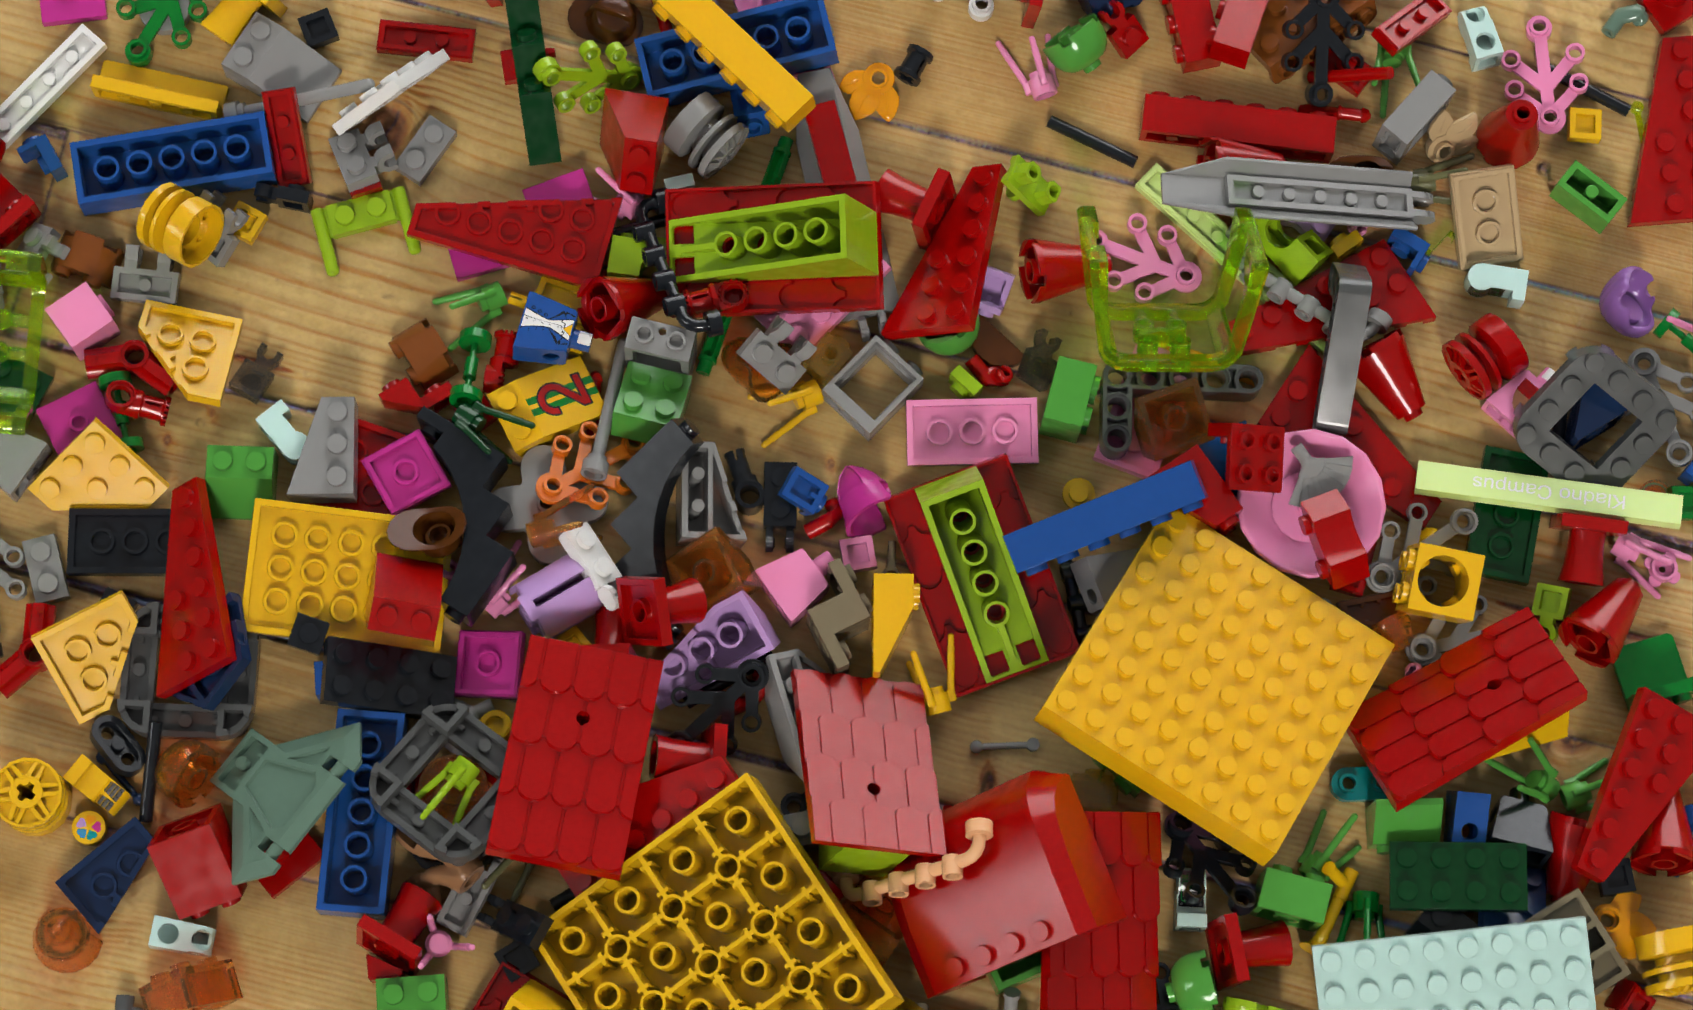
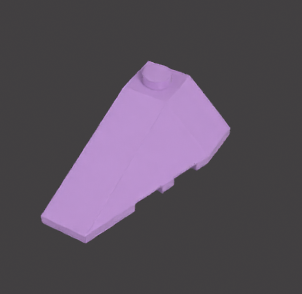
M744 590L715 604L706 613L704 620L697 623L663 660L664 663L656 698V704L660 710L673 704L671 693L677 686L684 685L690 690H699L708 685L701 684L696 680L695 671L700 664L710 663L714 667L738 668L743 661L757 659L775 649L781 643L766 614ZM702 668L699 671L703 679H709L712 676L708 668ZM682 690L677 691L675 694L677 700L687 696L686 692Z

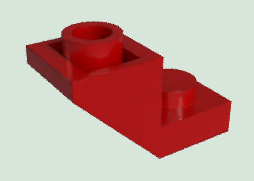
M405 377L401 381L399 379L390 381L382 388L383 392L378 395L386 409L418 415L423 406L438 413L450 405L449 395L452 385L449 381L442 385L441 383H436L426 389L424 392L425 396L420 398L407 377Z

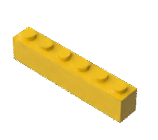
M652 0L654 6L651 9L663 22L668 19L676 26L674 28L675 33L685 43L692 41L698 47L696 50L698 55L706 63L711 64L714 62L721 69L719 74L728 84L733 86L736 83L743 90L741 94L753 107L759 105L766 111L764 114L765 118L775 128L778 129L781 126L789 133L816 107L814 96L714 1Z

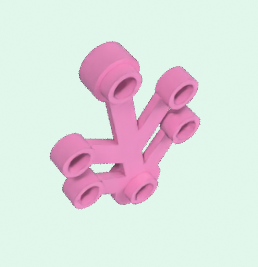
M1534 16L1527 22L1526 36L1529 41L1534 43L1538 73L1521 61L1520 54L1515 50H1507L1503 53L1501 66L1506 71L1514 72L1538 90L1541 96V103L1524 92V85L1518 80L1509 81L1505 86L1504 94L1512 102L1519 99L1531 102L1538 111L1539 131L1544 134H1556L1565 126V110L1578 95L1587 91L1589 80L1582 73L1572 75L1569 80V88L1556 102L1554 101L1553 90L1574 65L1583 61L1585 49L1579 43L1568 45L1565 57L1551 72L1547 40L1551 36L1552 24L1544 16ZM1541 23L1545 26V29L1543 31H1536L1533 26ZM1571 50H1578L1581 56L1573 58L1569 55V52ZM1507 57H1514L1517 62L1509 65L1505 62V59ZM1581 80L1585 85L1582 88H1576L1573 82ZM1511 87H1517L1520 89V93L1512 95L1508 90ZM1552 113L1556 116V120L1548 122L1544 116Z
M1140 213L1132 214L1129 217L1127 229L1131 234H1134L1142 253L1108 240L1107 235L1099 229H1091L1084 234L1081 245L1103 248L1106 254L1137 265L1122 272L1116 270L1108 272L1107 278L1104 280V286L1110 292H1118L1124 285L1153 273L1167 277L1152 285L1147 282L1137 285L1134 292L1136 301L1141 304H1147L1154 297L1173 289L1181 293H1191L1201 284L1202 273L1200 268L1193 262L1185 261L1176 241L1177 230L1171 225H1164L1159 229L1157 240L1160 245L1165 246L1172 264L1160 260L1146 230L1147 219ZM1139 220L1142 222L1143 227L1139 229L1134 228L1131 222ZM1167 231L1173 235V238L1165 240L1161 234ZM1091 237H1098V238H1100L1101 244H1100V245H1093V244H1091L1090 238H1091ZM1182 272H1189L1192 279L1185 281L1181 278L1180 274ZM1116 277L1119 279L1120 284L1113 286L1109 283L1108 279ZM1140 289H1147L1150 292V296L1143 298L1139 295L1138 291Z

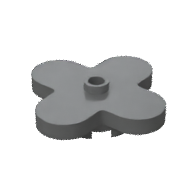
M538 445L529 449L522 458V483L515 486L501 487L495 490L493 494L509 503L513 514L501 532L525 531L532 557L538 563L548 566L568 554L560 543L559 536L564 531L586 521L589 524L599 521L607 511L608 502L601 510H594L589 505L567 499L552 505L549 509L542 508L540 505L542 501L535 492V485L541 475L549 473L553 453L551 446ZM564 461V466H563L562 475L566 473L565 461ZM584 482L572 485V487L588 492L593 488L600 487ZM547 484L551 490L558 489L555 485ZM598 495L592 496L596 502L603 501Z

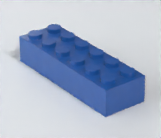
M783 0L728 15L791 75L839 63L824 0ZM674 29L634 39L647 95L669 98V107L692 101L704 92H709L713 96L740 89L736 83L733 86L728 84L719 74L721 69L714 62L711 64L706 63L696 51L698 47L692 41L685 43L675 33Z
M264 111L69 143L78 205L84 216L142 207L146 199L156 188L169 182L192 192L200 197L203 189L211 193L214 190L228 193L255 188L256 183L278 184Z
M1190 460L1003 536L1017 574L1026 571L1027 576H1031L1048 569L1047 562L1056 558L1058 564L1080 556L1078 552L1080 548L1088 546L1091 552L1110 544V536L1119 533L1120 538L1123 539L1142 531L1140 527L1142 523L1150 521L1153 527L1173 519L1171 512L1181 508L1183 513L1186 514L1204 506L1202 499L1207 498L1208 494L1194 460Z
M338 708L336 728L358 722L362 724V765L355 773L348 769L340 780L346 785L326 811L316 910L320 915L361 918L363 914H366L372 919L384 920L389 912L396 846V827L383 818L372 805L369 794L370 772L376 762L381 763L407 734L409 721L405 713Z

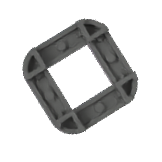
M1603 344L1601 346H1586L1580 349L1574 347L1566 353L1567 361L1525 405L1521 402L1517 405L1513 412L1515 415L1513 420L1514 436L1521 450L1556 479L1622 487L1671 436L1677 425L1675 411L1666 394L1661 389L1658 390L1615 355L1610 347ZM1594 383L1638 418L1597 462L1592 459L1588 460L1551 430Z
M160 602L146 603V606L136 611L138 623L123 666L120 698L117 699L118 711L127 726L138 735L147 737L149 721L163 722L161 739L226 741L244 735L255 714L260 635L247 633L252 661L214 711L203 709L193 704L155 703L163 604H160Z
M457 702V705L441 704L434 707L431 704L421 712L422 717L383 761L374 764L369 780L370 800L375 810L383 818L435 858L454 866H463L477 858L486 849L508 742L469 713V707ZM447 743H450L497 779L459 824L455 823L454 825L435 810L425 820H421L420 814L424 811L427 804L406 789Z

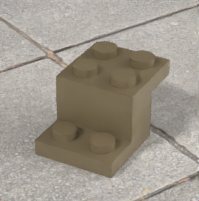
M841 558L829 562L827 569V579L836 596L808 609L806 624L831 673L848 674L852 655L845 641L868 630L870 618H872L870 612L873 609L865 593L859 595L855 584L858 580L850 564L844 566Z
M1577 887L1523 922L1577 916L1586 917L1596 996L1630 975L1631 971L1617 952L1616 945Z

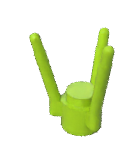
M461 755L454 762L449 761L438 775L415 794V796L421 799L443 779L447 781L420 814V819L425 820L452 787L459 791L466 787V791L452 821L453 825L455 823L459 824L474 790L480 784L476 779L480 770Z

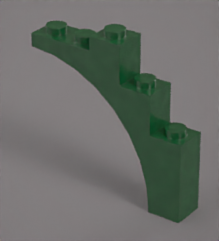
M505 0L529 165L535 166L562 162L551 87L544 85L543 81L539 82L533 74L535 63L541 58L546 57L538 0Z

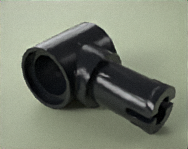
M744 448L736 449L737 460L733 450L724 454L733 478L731 485L735 494L736 507L744 515H755L764 506V488L758 482L756 475L751 473ZM747 491H752L758 495L759 499L753 504H747L741 500V496Z

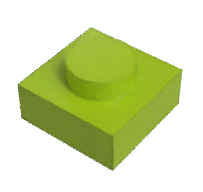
M958 365L950 373V389L958 398L977 399L981 395L983 385L963 367Z

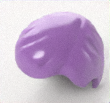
M1628 266L1617 272L1604 286L1599 302L1601 314L1606 322L1618 333L1630 338L1643 337L1654 327L1652 306L1655 302V296H1650L1647 290V285L1654 279L1649 272L1637 266Z

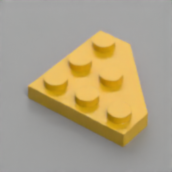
M146 299L138 325L139 335L188 401L217 407L221 406L242 331L243 319Z
M96 417L29 484L27 489L52 511H69V508L148 509L169 488L170 484Z
M123 590L31 635L34 646L79 725L110 710L129 646L138 623V617Z

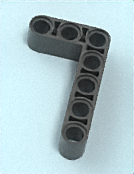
M1332 262L1328 279V291L1333 303L1312 429L1346 436L1349 428L1372 294V279L1365 266Z
M1136 360L1111 361L1105 366L1100 380V452L1110 460H1119L1127 453L1132 441V398L1247 402L1253 400L1259 393L1264 381L1263 374L1255 366L1242 364ZM1119 373L1124 378V383L1114 384L1109 380L1108 375ZM1143 374H1151L1155 377L1157 384L1152 386L1146 385L1141 380V376ZM1177 375L1185 376L1190 385L1186 387L1178 386L1173 377ZM1211 376L1220 379L1222 386L1220 388H1213L1208 385L1206 378ZM1249 378L1253 381L1255 388H1243L1239 383V379ZM1112 404L1119 405L1124 410V414L1114 416L1108 411V406ZM1118 436L1122 439L1124 446L1114 448L1109 445L1107 438Z

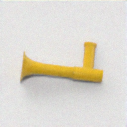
M1328 861L1322 866L1323 874L1328 876L1337 886L1327 909L1324 924L1318 928L1316 934L1309 941L1299 943V946L1305 952L1312 955L1311 945L1328 943L1330 933L1340 911L1346 903L1359 875L1358 871L1353 868L1345 867L1342 873L1332 861Z

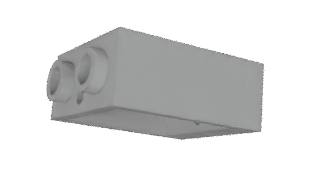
M1431 70L1382 124L1372 146L1397 166L1428 131L1436 115L1442 109H1447L1456 92L1452 82L1446 76L1436 74Z
M632 316L624 345L626 368L628 362L633 361L692 376L697 357V332ZM660 329L666 330L665 335H660L658 332Z
M877 335L822 389L824 401L867 441H870L906 404V400H910L922 388L924 380L921 376L923 374L921 369L910 360L905 362L898 355L899 350L890 340H882ZM876 355L905 381L908 386L874 420L841 389Z

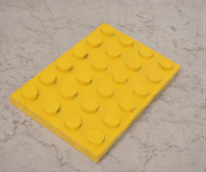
M255 498L242 597L247 633L289 637L297 613H301L330 623L325 639L328 636L440 654L444 622L443 613L445 612L442 604L435 641L368 630L364 616L377 552L443 564V570L448 572L450 571L451 554L443 558H432L425 555L422 551H404L395 547L388 539L387 528L390 521L396 515ZM443 578L442 595L448 587V579Z

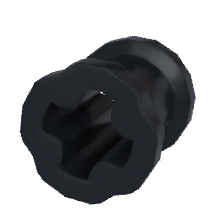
M909 44L907 48L908 54L901 66L895 68L894 75L905 84L917 87L921 82L920 76L926 65L931 64L933 61V55L919 45Z

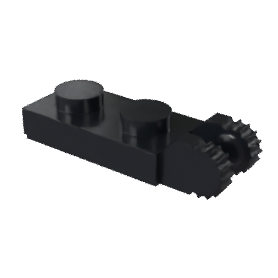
M764 462L765 497L763 529H766L765 552H773L775 548L773 529H786L784 548L786 553L794 552V529H796L797 507L777 494L792 467L797 466V462Z
M489 894L486 901L494 908L500 909L496 919H493V917L486 913L479 912L476 920L490 927L499 935L537 951L554 920L509 899L505 901Z

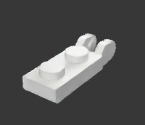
M586 521L564 531L559 536V541L570 558L578 562L585 569L581 573L584 579L591 578L598 598L609 611L618 609L619 602L615 578L623 576L589 523Z

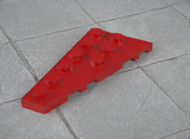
M1693 36L1665 37L1659 42L1653 75V89L1649 97L1648 117L1644 126L1637 166L1636 186L1633 189L1631 200L1633 203L1627 227L1693 222Z
M1002 163L972 167L881 331L885 339L894 340L972 332L975 330L1004 187L1001 179L1007 172Z
M623 197L597 200L581 198V200L562 201L559 199L513 200L495 203L479 201L478 203L461 204L456 202L416 203L407 231V237L580 287L586 279L600 276Z
M1385 239L1339 262L1366 267L1372 279L1369 310L1372 307H1376L1389 314L1393 320L1390 327L1397 329L1406 327L1407 324L1418 322L1425 324L1435 321L1436 315ZM1330 268L1293 287L1304 295L1314 296L1319 300L1321 306L1331 311L1333 300L1328 291ZM1287 299L1281 305L1269 300L1222 325L1220 329L1237 357L1273 351L1277 347L1294 344L1301 346L1307 345L1311 341L1322 339L1326 341L1327 335L1322 331L1325 323L1316 317H1313L1310 322L1301 320L1294 313L1297 305Z
M1310 344L1257 425L1285 427V432L1312 429L1323 360ZM1354 398L1348 432L1343 437L1365 452L1382 479L1385 503L1388 510L1409 522L1406 510L1410 504L1422 503L1426 506L1428 515L1423 521L1421 529L1424 530L1442 501L1438 497L1414 494L1416 470ZM1418 506L1412 509V516L1415 519H1419L1422 516V509Z
M194 477L172 490L156 697L164 699L237 660L206 481L199 477Z
M1647 687L1637 689L1570 868L1596 883L1605 882L1693 773L1692 713Z
M720 755L639 784L624 862L739 778L726 757ZM558 869L575 897L602 878Z

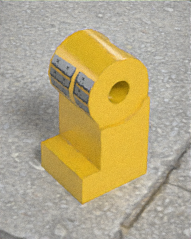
M83 754L80 755L63 776L70 785L113 817L131 797L125 789Z

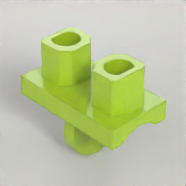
M1020 155L1012 156L1010 168L1001 179V182L1007 187L1006 196L1011 201L1020 199L1037 217L1045 215L1049 204L1057 201L1061 187L1055 181L1047 182L1041 176V168L1034 161L1026 162Z

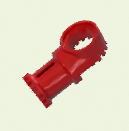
M730 279L715 284L710 283L708 288L693 292L682 291L686 300L687 311L692 318L696 314L718 309L719 312L724 310L731 313L740 312L749 303L748 289L738 279ZM732 289L740 290L743 293L742 299L736 303H730L725 299L726 293Z
M503 329L494 332V338L496 339L495 353L485 368L483 393L489 394L504 386L505 369H517L519 367V361L512 359L513 344L517 332L511 330L508 333V330L504 331Z
M116 380L108 385L105 393V404L111 412L130 416L133 419L142 417L158 421L160 426L165 427L172 398L166 397L161 399L145 395V391L135 389L130 382L125 380ZM115 390H124L129 394L130 399L126 403L119 404L113 401L111 393Z

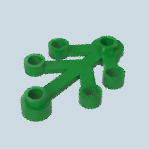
M119 0L117 2L116 11L123 20H131L138 14L155 10L139 38L131 40L125 47V55L131 65L144 67L151 62L153 52L150 45L168 16L173 28L171 37L174 45L179 49L190 47L192 36L185 26L178 0ZM189 0L188 13L190 18L194 22L201 23L209 15L206 4L202 0ZM125 5L132 7L128 13H122L121 9ZM196 8L204 9V12L199 16L193 14ZM181 34L188 36L184 42H178L176 39ZM135 47H143V51L140 54L132 53Z

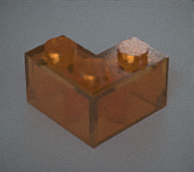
M216 956L202 959L197 962V965L191 966L190 961L170 966L171 972L166 971L150 977V983L139 988L144 1010H214L223 1008L243 998L232 959L218 961Z

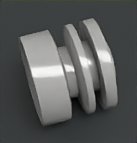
M704 92L694 98L673 120L663 138V143L679 157L692 152L688 159V165L691 168L698 167L697 172L703 179L712 177L726 166L737 154L749 134V128L744 123H737V117L734 114H729L721 119L724 105L709 92Z

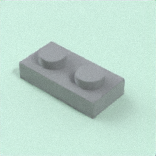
M429 115L396 160L399 169L395 171L421 187L457 137V132Z
M53 533L22 541L35 603L52 604L71 599L56 535Z

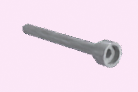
M367 78L297 94L298 105L301 107L364 93L373 88L375 82ZM237 100L224 103L223 105L224 117L260 111L265 113L263 102L246 105L245 102L240 103Z
M621 338L617 342L592 453H589L583 459L581 475L592 481L605 480L609 469L605 452L611 431L613 410L626 366L624 352L626 338Z

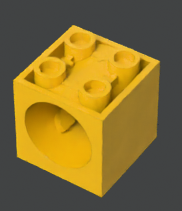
M1422 542L1407 546V550L1401 552L1398 563V570H1402L1401 582L1395 584L1392 595V602L1396 603L1395 611L1457 624L1472 622L1474 620L1485 555ZM1429 559L1444 563L1450 569L1455 580L1453 596L1441 603L1442 607L1428 602L1419 590L1418 575L1421 569L1431 563Z

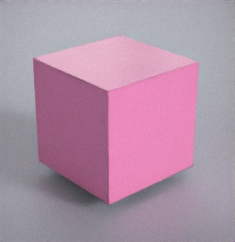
M86 281L44 309L80 361L84 359V350L101 348L121 334L112 318L115 316L114 312L101 294L95 295Z

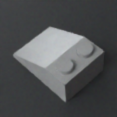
M258 12L251 18L221 63L227 78L262 97L261 92L294 86L297 94L331 87L342 73L341 69L287 29ZM322 102L299 107L301 121L308 124Z

